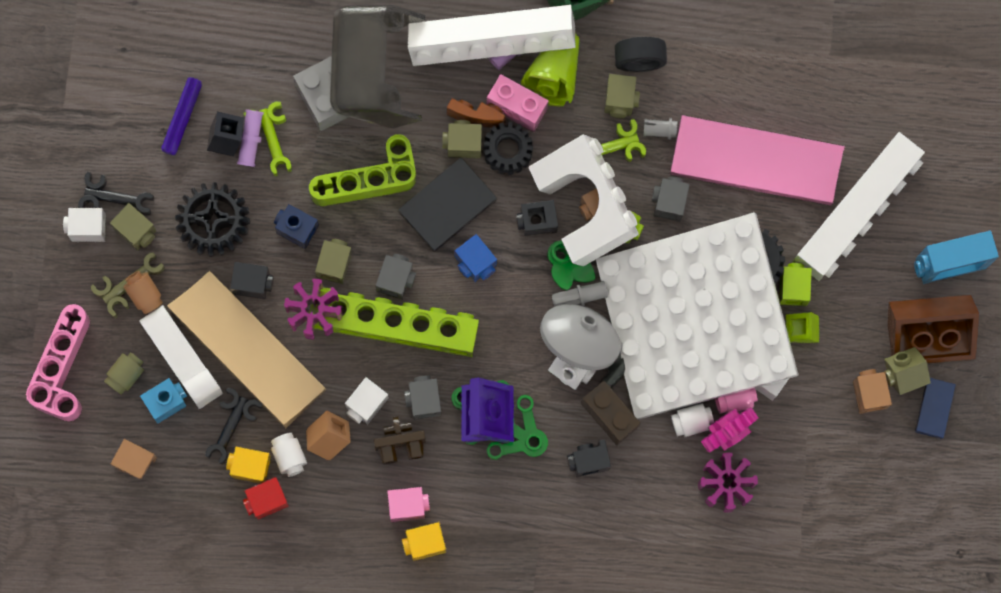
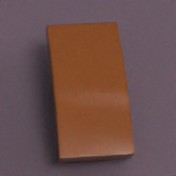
M452 98L447 106V115L456 120H467L471 124H482V127L491 128L494 126L497 128L499 123H505L506 115L502 114L503 110L491 103L486 105L481 102L477 111L473 110L474 107L467 101L460 99L458 102Z

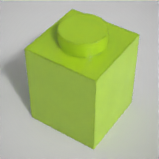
M789 263L787 267H783L784 270L780 276V305L807 306L811 297L812 268H804V264Z

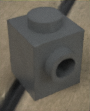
M678 177L662 178L660 186L655 185L651 202H656L654 216L680 222L683 217L690 184L684 183V180Z
M393 254V257L385 256L376 283V292L403 300L406 288H412L416 277V272H412L413 263L408 262L409 258L400 254Z
M430 376L415 377L414 382H409V390L404 391L406 408L412 407L413 420L441 416L437 379H431Z

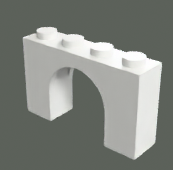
M584 134L528 167L539 191L550 195L580 178H589L595 184L599 194V205L595 216L585 226L562 238L572 263L580 266L589 264L639 235L635 227L637 220L633 213L627 210L624 204L626 197L621 188L616 187L613 177H615L614 171L607 162L605 163L601 155L603 153L601 144L596 138H591Z

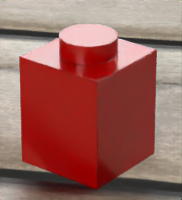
M276 477L245 490L247 498L243 499V503L248 514H255L257 520L289 507Z

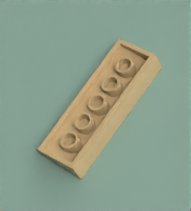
M210 271L181 296L167 305L173 315L263 404L285 429L326 391V388Z

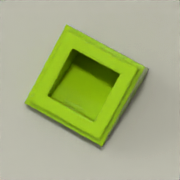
M812 312L786 315V329L790 343L819 342L818 315Z

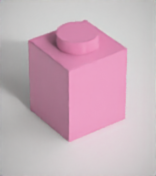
M422 487L388 491L391 522L425 519L424 511H430L428 494H422Z

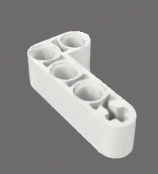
M163 305L139 320L199 409L223 394L210 372L203 365Z

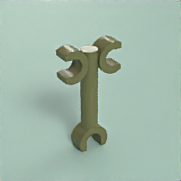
M152 252L146 255L144 265L135 272L140 271L141 274L147 272L148 274L158 275L164 271L165 267L162 263L156 268L150 266V262L156 258V255ZM104 276L102 278L106 283V288L99 291L92 285L91 290L95 296L104 300L109 314L116 319L118 317L114 311L116 304H122L126 309H129L128 302L120 297L126 292L123 287L127 282L124 279L113 288L110 279Z

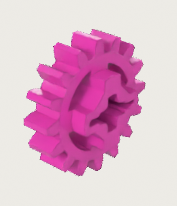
M752 407L747 408L741 413H738L735 408L708 427L711 433L702 439L701 443L708 453L719 446L725 451L750 434L752 431L749 426L759 417Z

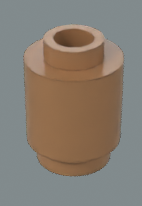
M137 271L125 279L127 283L123 288L136 308L142 310L143 314L152 312L163 303L160 298L161 293L147 272L141 274L140 271Z

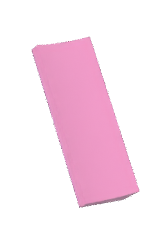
M682 115L670 175L832 205L844 146Z

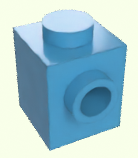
M170 378L140 395L157 423L162 422L186 407L183 401L187 397L179 382L173 385Z

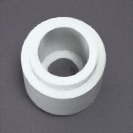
M703 403L677 410L676 414L671 415L677 437L681 435L688 437L708 431L710 424L714 423L710 407L704 408Z
M292 433L281 435L271 441L273 445L271 450L281 474L287 473L288 477L304 471L303 466L307 464L298 439L294 438Z

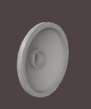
M576 304L558 305L548 310L541 321L540 332L545 345L556 357L571 366L584 370L605 369L616 361L620 353L621 343L616 330L604 316L593 309Z

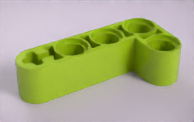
M401 134L393 135L387 140L386 155L388 163L314 177L309 184L312 201L319 206H328L405 192L412 189L416 183V170L409 140ZM396 145H401L406 148V151L401 155H396L391 152V149ZM401 171H406L411 174V177L407 181H400L396 178V175ZM374 176H380L384 179L383 183L379 186L371 185L369 180ZM346 181H353L357 184L356 188L352 191L344 190L342 185ZM335 183H336L337 192H338V193H336V194L334 193V188H333V184H335ZM324 186L325 195H320L319 187Z

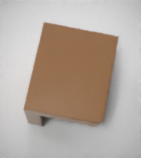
M329 411L323 413L306 430L307 450L326 460H331L350 443L349 421Z
M124 439L111 465L122 472L142 479L151 461L155 463L157 457L155 454Z

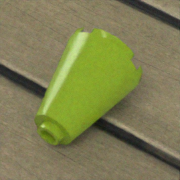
M576 33L575 48L540 52L522 77L521 86L549 100L548 105L561 107L565 105V102L569 101L570 104L573 100L580 39Z

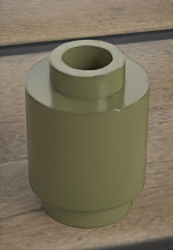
M131 352L128 356L122 353L106 373L107 378L104 382L122 395L125 390H130L145 371L141 367L144 362Z

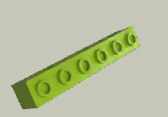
M323 287L320 291V298L328 293L330 288ZM352 292L348 293V296L338 294L339 301H334L328 305L331 307L342 305L347 309L340 321L337 318L325 317L326 321L332 324L335 333L473 357L479 320L474 319L472 314L460 312L457 316L446 314V310L434 307L427 311L419 309L417 304L404 302L402 306L391 304V300L379 297L372 301L364 299L362 294ZM311 304L309 314L311 313V311L313 312V315L317 314L319 312V305H316V307H314V304ZM364 310H369L374 314L373 319L369 322L361 321L358 316ZM391 315H397L402 321L397 327H390L387 325L386 319ZM418 320H424L429 324V328L424 332H418L414 329L413 325ZM319 323L315 324L314 329L323 330ZM446 325H451L455 327L457 332L452 337H445L442 335L441 329Z

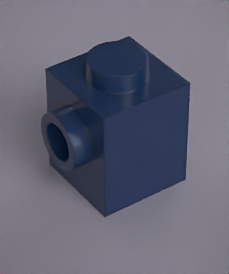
M288 204L285 211L281 209L274 220L277 235L305 250L319 227L318 219Z

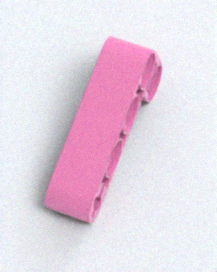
M68 305L61 312L26 392L27 400L34 408L64 421H74L80 416L82 411L79 400L73 394L62 390V386L90 324L89 316L79 305ZM78 315L81 318L80 322L75 321L72 324L70 318H76ZM71 329L75 333L74 336L70 333ZM62 339H69L71 341L70 347L65 351H59L57 348L58 343ZM50 365H59L57 375L53 377L46 376V370ZM40 390H46L48 392L47 399L41 403L35 402L36 393ZM68 400L73 401L74 407L72 411L62 413L60 409L62 403Z

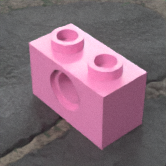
M500 74L487 96L486 105L491 103L503 110L502 114L506 115L505 117L534 132L547 111L549 100Z

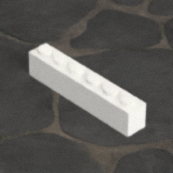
M571 5L409 23L408 50L413 66L575 48V22Z
M898 132L793 261L804 264V268H812L811 275L818 281L824 275L829 278L839 265L836 263V260L841 254L847 257L856 246L852 242L858 234L863 237L871 228L873 223L869 220L876 213L880 216L890 203L886 201L892 193L897 196L907 184L903 181L908 173L914 175L921 167L923 162L919 159L925 152Z

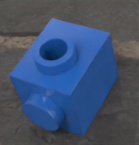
M477 234L454 252V257L459 262L457 267L465 278L471 277L474 282L480 278L486 280L496 271L494 268L497 266L496 257Z

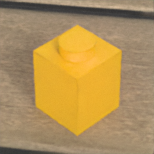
M235 447L234 454L229 453L226 470H230L232 478L261 484L266 482L271 456L266 452Z
M439 522L406 530L407 538L402 539L406 556L412 555L413 561L446 553Z

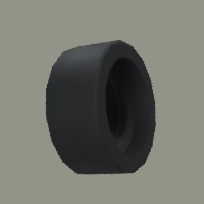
M633 37L621 40L614 46L615 65L617 69L622 71L646 72L660 69L667 64L666 43L660 38Z

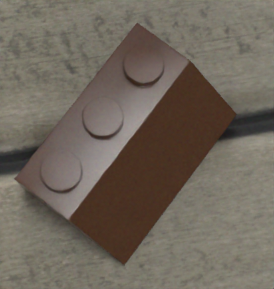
M963 295L889 302L888 332L891 356L915 347L927 363L976 359L979 311L972 296Z

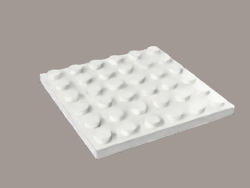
M756 213L740 216L596 259L600 279L605 282L608 297L605 299L612 326L620 339L621 358H624L625 363L624 376L633 413L638 420L799 376Z

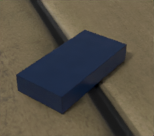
M930 378L931 383L925 385L915 432L943 439L956 384Z

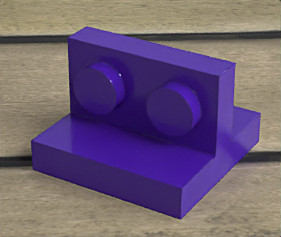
M482 378L470 379L469 385H462V442L471 443L487 440L503 443L514 442V386Z

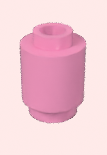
M755 388L715 398L720 414L725 412L727 414L735 408L738 412L749 407L754 408V402L758 400Z

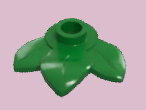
M556 241L550 245L547 257L553 265L551 276L561 289L569 290L573 280L580 283L594 281L595 273L591 263L585 266L573 264L562 241ZM556 252H563L565 258L559 259L556 256Z

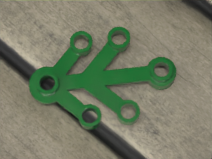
M499 380V381H497V382H499V383H503V384L509 385V384H508L506 381H504V380ZM459 387L453 391L451 401L456 409L462 411V402L457 399V396L462 393V387ZM522 395L517 400V409L522 412L525 430L514 422V438L518 439V441L503 445L498 442L490 443L487 447V455L490 459L498 460L503 455L521 451L527 456L538 457L546 451L548 439L544 432L536 429L532 412L534 402L530 396ZM523 399L528 400L530 407L523 409L520 406V401ZM537 438L539 440V445L537 447H531L529 445V439ZM477 442L465 443L468 445H474ZM497 446L501 452L499 455L493 456L490 453V448Z

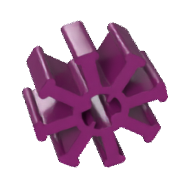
M312 279L313 291L312 295L309 296L304 291L302 283L298 282L293 286L295 295L301 298L302 302L286 298L284 303L287 313L290 311L299 312L294 317L287 319L291 329L296 331L297 327L307 321L306 329L303 332L305 338L310 340L315 338L313 332L316 323H319L323 328L325 336H329L334 330L332 324H329L325 317L337 318L338 321L342 318L341 306H328L334 301H339L338 292L334 287H331L330 291L320 298V291L323 289L322 280ZM314 304V307L319 305V312L313 315L312 311L308 314V306Z
M723 453L720 457L722 470L713 463V459H710L703 467V471H708L715 479H705L702 477L698 481L699 490L703 488H715L716 490L712 496L705 500L709 507H713L716 504V499L720 495L724 496L725 508L723 512L725 513L732 512L736 508L733 495L742 502V506H745L753 498V495H749L741 487L750 486V488H754L758 484L757 475L741 478L739 475L751 465L750 461L746 458L739 462V467L736 470L731 469L732 453ZM722 477H725V479L728 477L732 478L733 482L731 485L733 489H731V486L727 489L723 487L724 480Z

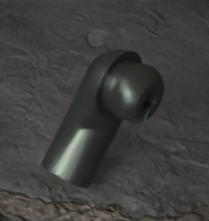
M619 353L616 361L607 367L608 373L599 382L605 381L611 389L624 376L625 363L624 358H621V353Z

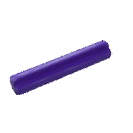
M189 77L186 81L161 147L162 151L166 154L175 155L177 153L202 87V83L198 79Z

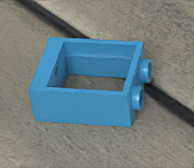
M990 230L926 246L916 257L914 268L917 277H921L923 284L987 269L999 255Z

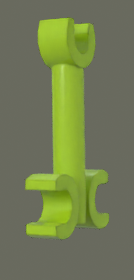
M273 102L269 105L268 109L260 110V112H264L261 127H263L273 158L270 168L274 176H278L276 167L279 164H285L288 172L292 171L290 160L282 154L273 123L283 124L286 121L285 115L279 117L273 115L275 110L282 108L281 102Z
M634 119L630 120L632 130L629 132L624 131L620 123L617 124L616 132L620 139L601 144L603 148L601 155L626 148L625 158L628 162L632 161L631 151L634 149L640 152L642 158L645 157L646 149L643 144L639 143L636 134L637 123Z

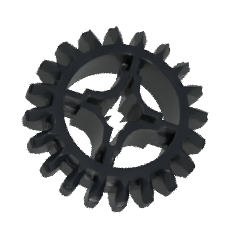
M213 182L211 189L208 190L206 184L202 183L201 192L198 193L195 188H192V198L188 195L182 197L187 205L178 204L177 209L183 214L175 215V220L180 222L176 226L177 232H184L180 239L182 242L189 241L187 247L190 250L198 245L197 253L199 255H202L205 249H207L209 257H213L214 250L218 249L220 256L225 255L224 247L228 246L231 252L235 250L232 244L233 241L238 244L243 243L239 234H248V229L243 225L251 223L250 218L245 217L250 211L248 207H242L245 199L243 197L237 198V190L234 189L228 193V185L226 184L218 190L216 182ZM218 200L230 205L235 211V216H229L228 213L221 212ZM208 201L205 210L193 214L200 204ZM214 209L217 219L214 220V224H212L211 229L208 220L212 218ZM191 223H197V226L205 227L207 239L195 234L191 229ZM233 225L226 235L217 238L218 232L222 228Z

